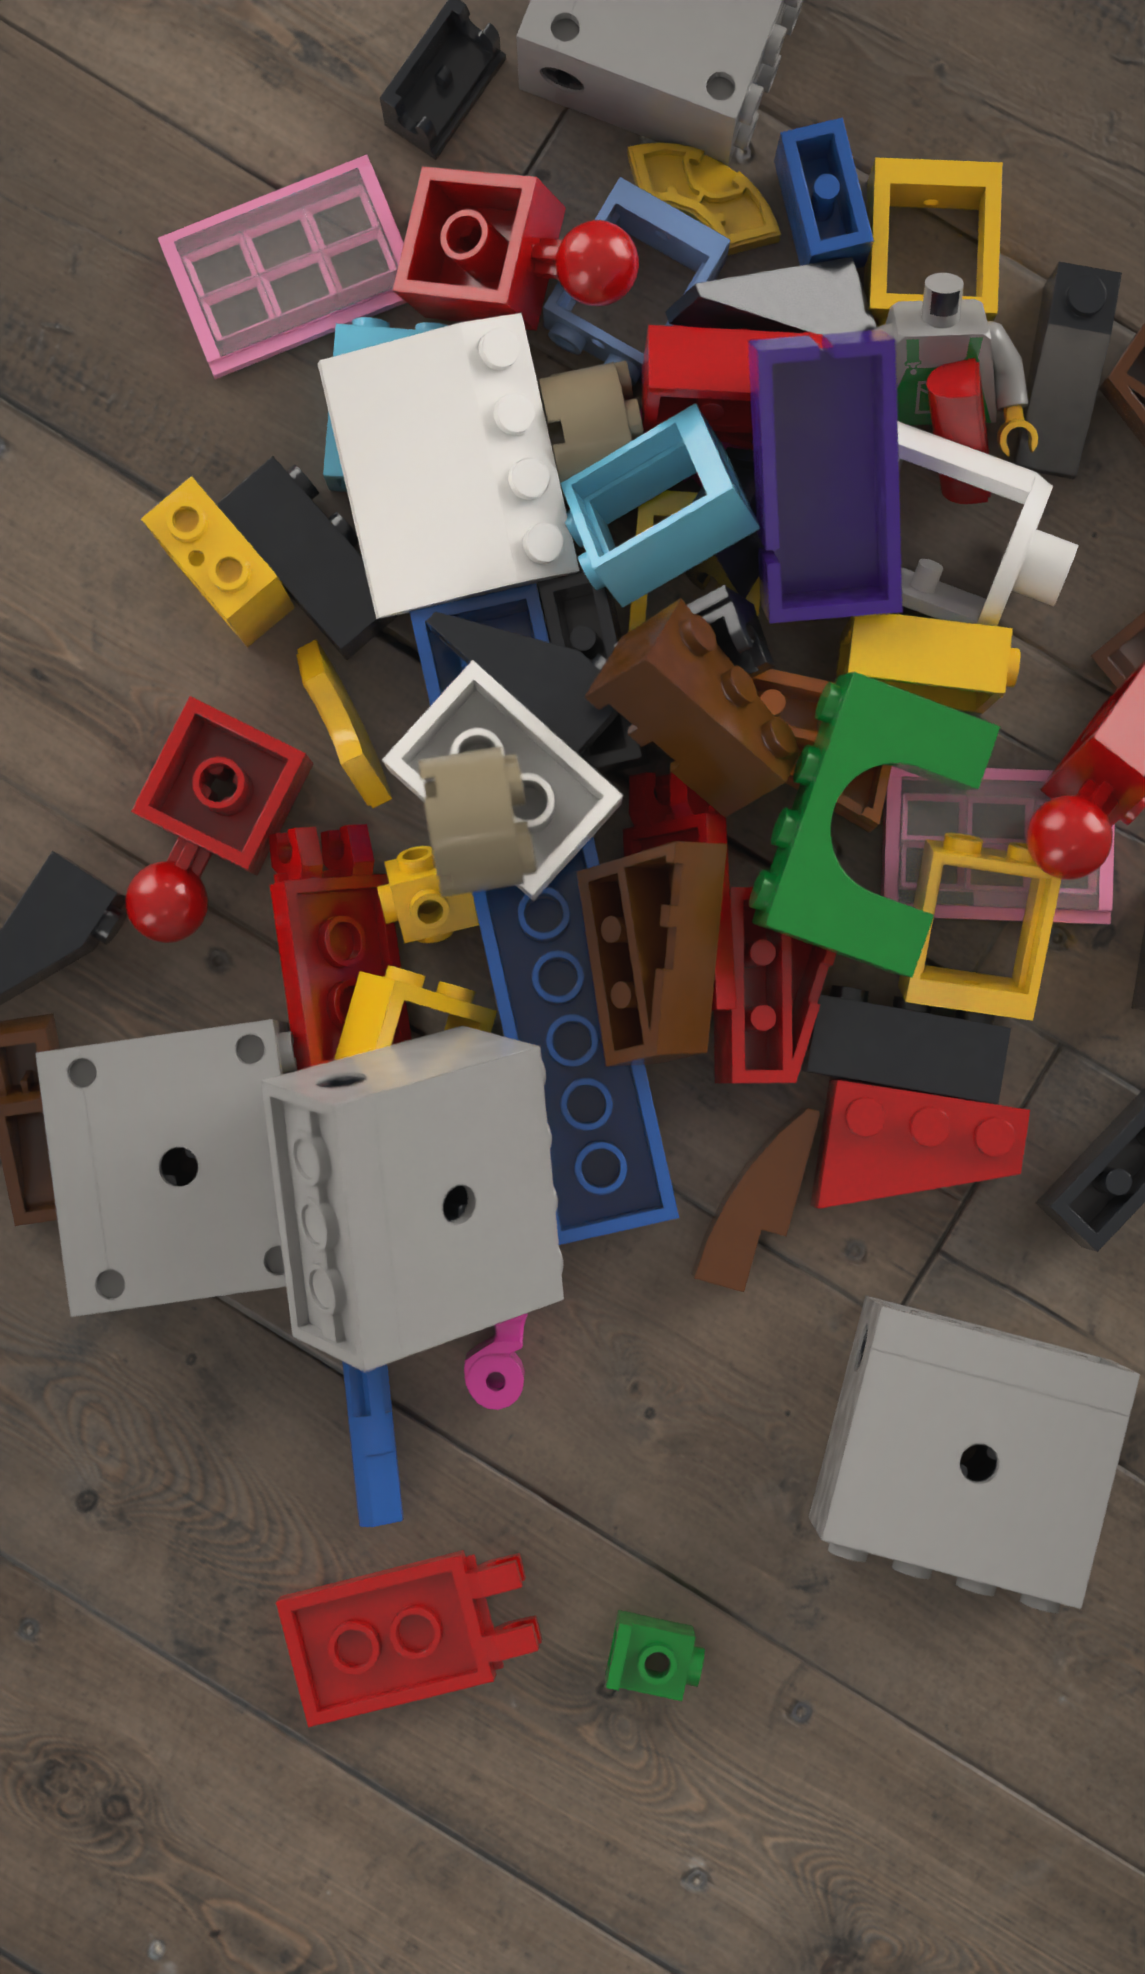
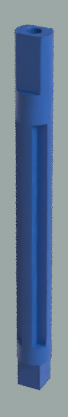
M342 1361L359 1526L375 1527L401 1522L404 1520L388 1366L385 1364L364 1372Z

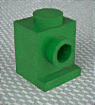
M618 1610L605 1670L606 1688L618 1691L619 1688L682 1701L686 1685L698 1687L704 1662L705 1648L694 1646L696 1636L693 1626ZM655 1652L665 1654L670 1660L668 1667L662 1672L647 1669L645 1661L650 1654Z

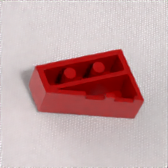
M648 325L642 364L643 430L649 431L696 403L720 441L753 450L748 340L809 336L822 348V334L699 328L683 325Z
M730 887L737 1009L714 1012L715 1083H796L820 1008L818 1000L829 966H833L837 953L751 923L756 909L749 907L753 887Z
M829 1080L810 1205L820 1209L1020 1175L1030 1110L842 1080Z

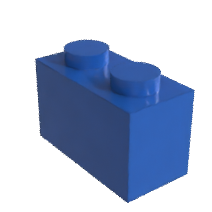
M843 117L780 132L774 164L800 266L852 257L856 268L865 267L874 239Z

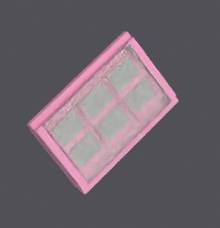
M367 154L158 238L215 379L335 332L336 323L352 325V321L355 318L372 317L407 303L392 291L404 242Z
M892 767L883 812L881 896L913 907L925 839L943 841L945 833H962L983 839L982 847L1005 851L1008 849L1009 842L1027 843V828L1033 814L1045 802L1051 800L1040 791V788L1053 770L986 768L979 789L958 791L913 773ZM1115 824L1112 826V847L1102 866L1092 874L1080 879H1061L1053 923L1111 924ZM944 865L934 919L1023 922L1031 878Z

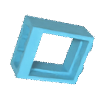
M696 403L560 483L570 508L566 511L567 519L565 525L578 546L581 548L585 547L586 552L578 556L580 565L592 586L597 591L606 586L622 608L760 529L722 442ZM696 472L698 473L707 493L706 496L622 545L615 546L607 526L609 523Z

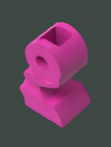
M528 1313L495 1324V1334L479 1343L466 1354L464 1365L466 1386L475 1401L487 1409L499 1410L509 1407L518 1400L523 1391L525 1370L522 1360L515 1351L523 1347L524 1325Z

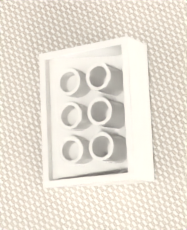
M522 313L461 322L326 358L318 362L376 619L410 613L409 611L534 583H536L538 588V582L580 571L573 539L565 525L567 519L566 508Z

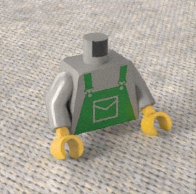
M935 273L925 279L923 301H899L890 307L886 324L874 329H882L896 339L898 421L907 425H932L927 391L928 376L933 370L943 364L976 358V362H979L986 423H996L997 411L1004 413L1005 422L997 432L999 448L1004 454L1010 456L1006 443L1007 435L1013 428L1024 427L1028 432L1029 450L1031 453L1034 452L1038 445V434L1034 426L1024 420L1023 408L1028 406L1022 357L1002 324L987 321L982 302L976 299L962 300L964 282L960 277L951 273Z

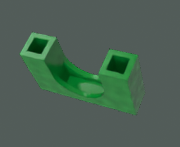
M851 672L838 676L836 683L828 682L817 703L815 719L822 721L814 745L807 744L796 763L793 782L800 785L792 808L784 807L775 823L771 844L778 848L770 871L762 870L754 883L749 907L756 909L751 923L881 970L912 978L934 915L872 893L856 884L844 872L835 856L831 842V819L834 807L843 790L854 778L878 765L896 767L958 791L977 790L980 787L1001 726L860 673Z

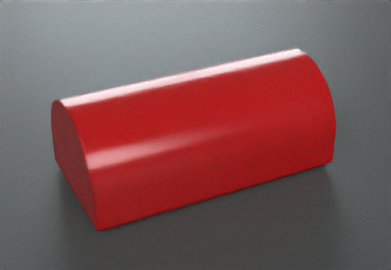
M971 358L937 367L927 378L933 434L990 455L979 362H976V358ZM939 473L941 493L947 500L958 504L989 502L988 498L991 497V492Z

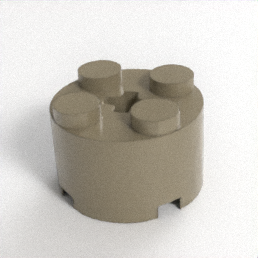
M626 360L553 374L549 377L538 379L541 402L560 483L644 434L638 402L636 398L633 399L632 384ZM561 487L564 504H568L563 489Z
M499 746L418 760L421 780L435 778V781L423 782L426 795L424 803L442 897L524 884L523 875L537 873L527 821L515 823L512 807L526 805L520 766L517 762L516 754L503 756L502 748Z

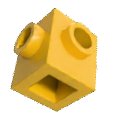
M412 847L399 853L396 859L384 861L389 884L378 886L377 889L386 924L399 921L404 944L413 941L436 943L447 939L454 931L479 925L472 893L448 897L441 896L440 879L437 877L432 847Z

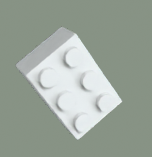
M472 660L382 761L398 780L424 802L426 795L423 782L435 781V778L421 780L418 760L499 746L502 748L503 756L516 754L517 762L520 766L526 805L512 807L515 823L523 821L528 823L537 873L523 875L524 884L516 886L534 901L620 807L623 795Z

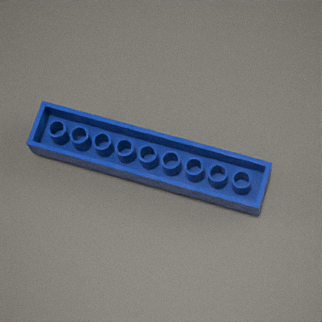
M536 583L409 611L430 706L468 666L464 660L431 632L426 621L435 611L549 642ZM593 836L534 901L516 885L472 892L504 1037L540 1046L541 1059L546 1071L544 1093L547 1123L552 1135L550 1157L553 1186L558 1198L556 1221L559 1245L679 1218L645 1065L606 1067L577 871L600 865Z

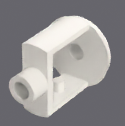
M898 421L899 471L903 460L1024 504L987 599L940 582L939 579L943 571L942 565L933 560L920 559L915 572L901 567L902 606L940 620L989 626L998 625L1011 591L1054 606L1079 545L1036 529L1053 485H1050L1035 471Z

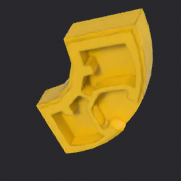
M645 143L628 146L627 156L635 185L730 239L728 255L780 241L781 233L769 204L754 184L740 171L735 172L725 164L704 155L705 151L691 146L674 143Z
M317 639L298 648L296 656L303 686L315 704L329 732L342 768L367 806L370 805L373 809L391 800V792L376 751L351 698Z

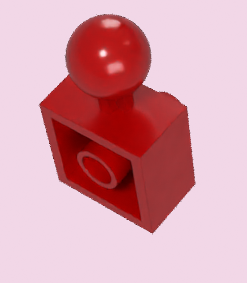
M422 166L392 291L425 318L467 322L522 313L525 330L537 331L549 279H558L567 294L579 303L594 307L607 306L622 299L634 285L639 270V257L637 248L629 234L618 225L608 221L592 220L581 223L567 233L563 240H560L559 235L566 207L537 177Z
M1145 661L1102 703L1040 788V791L1051 800L1045 802L1033 814L1027 828V847L1034 863L1043 872L1052 877L1074 880L1095 872L1106 861L1110 853L1113 841L1112 826L1119 820L1127 826L1130 825L1145 808Z
M189 696L131 810L132 813L143 820L178 837L167 861L156 862L144 867L134 876L128 886L125 898L126 912L131 924L140 934L155 942L174 943L190 937L200 928L208 911V894L200 878L212 855L255 876L258 875L270 852L269 835L280 832L314 764L306 753ZM231 773L235 774L233 783L237 786L236 792L232 797L225 796L221 802H217L218 794L211 789L212 783L215 779L226 781Z

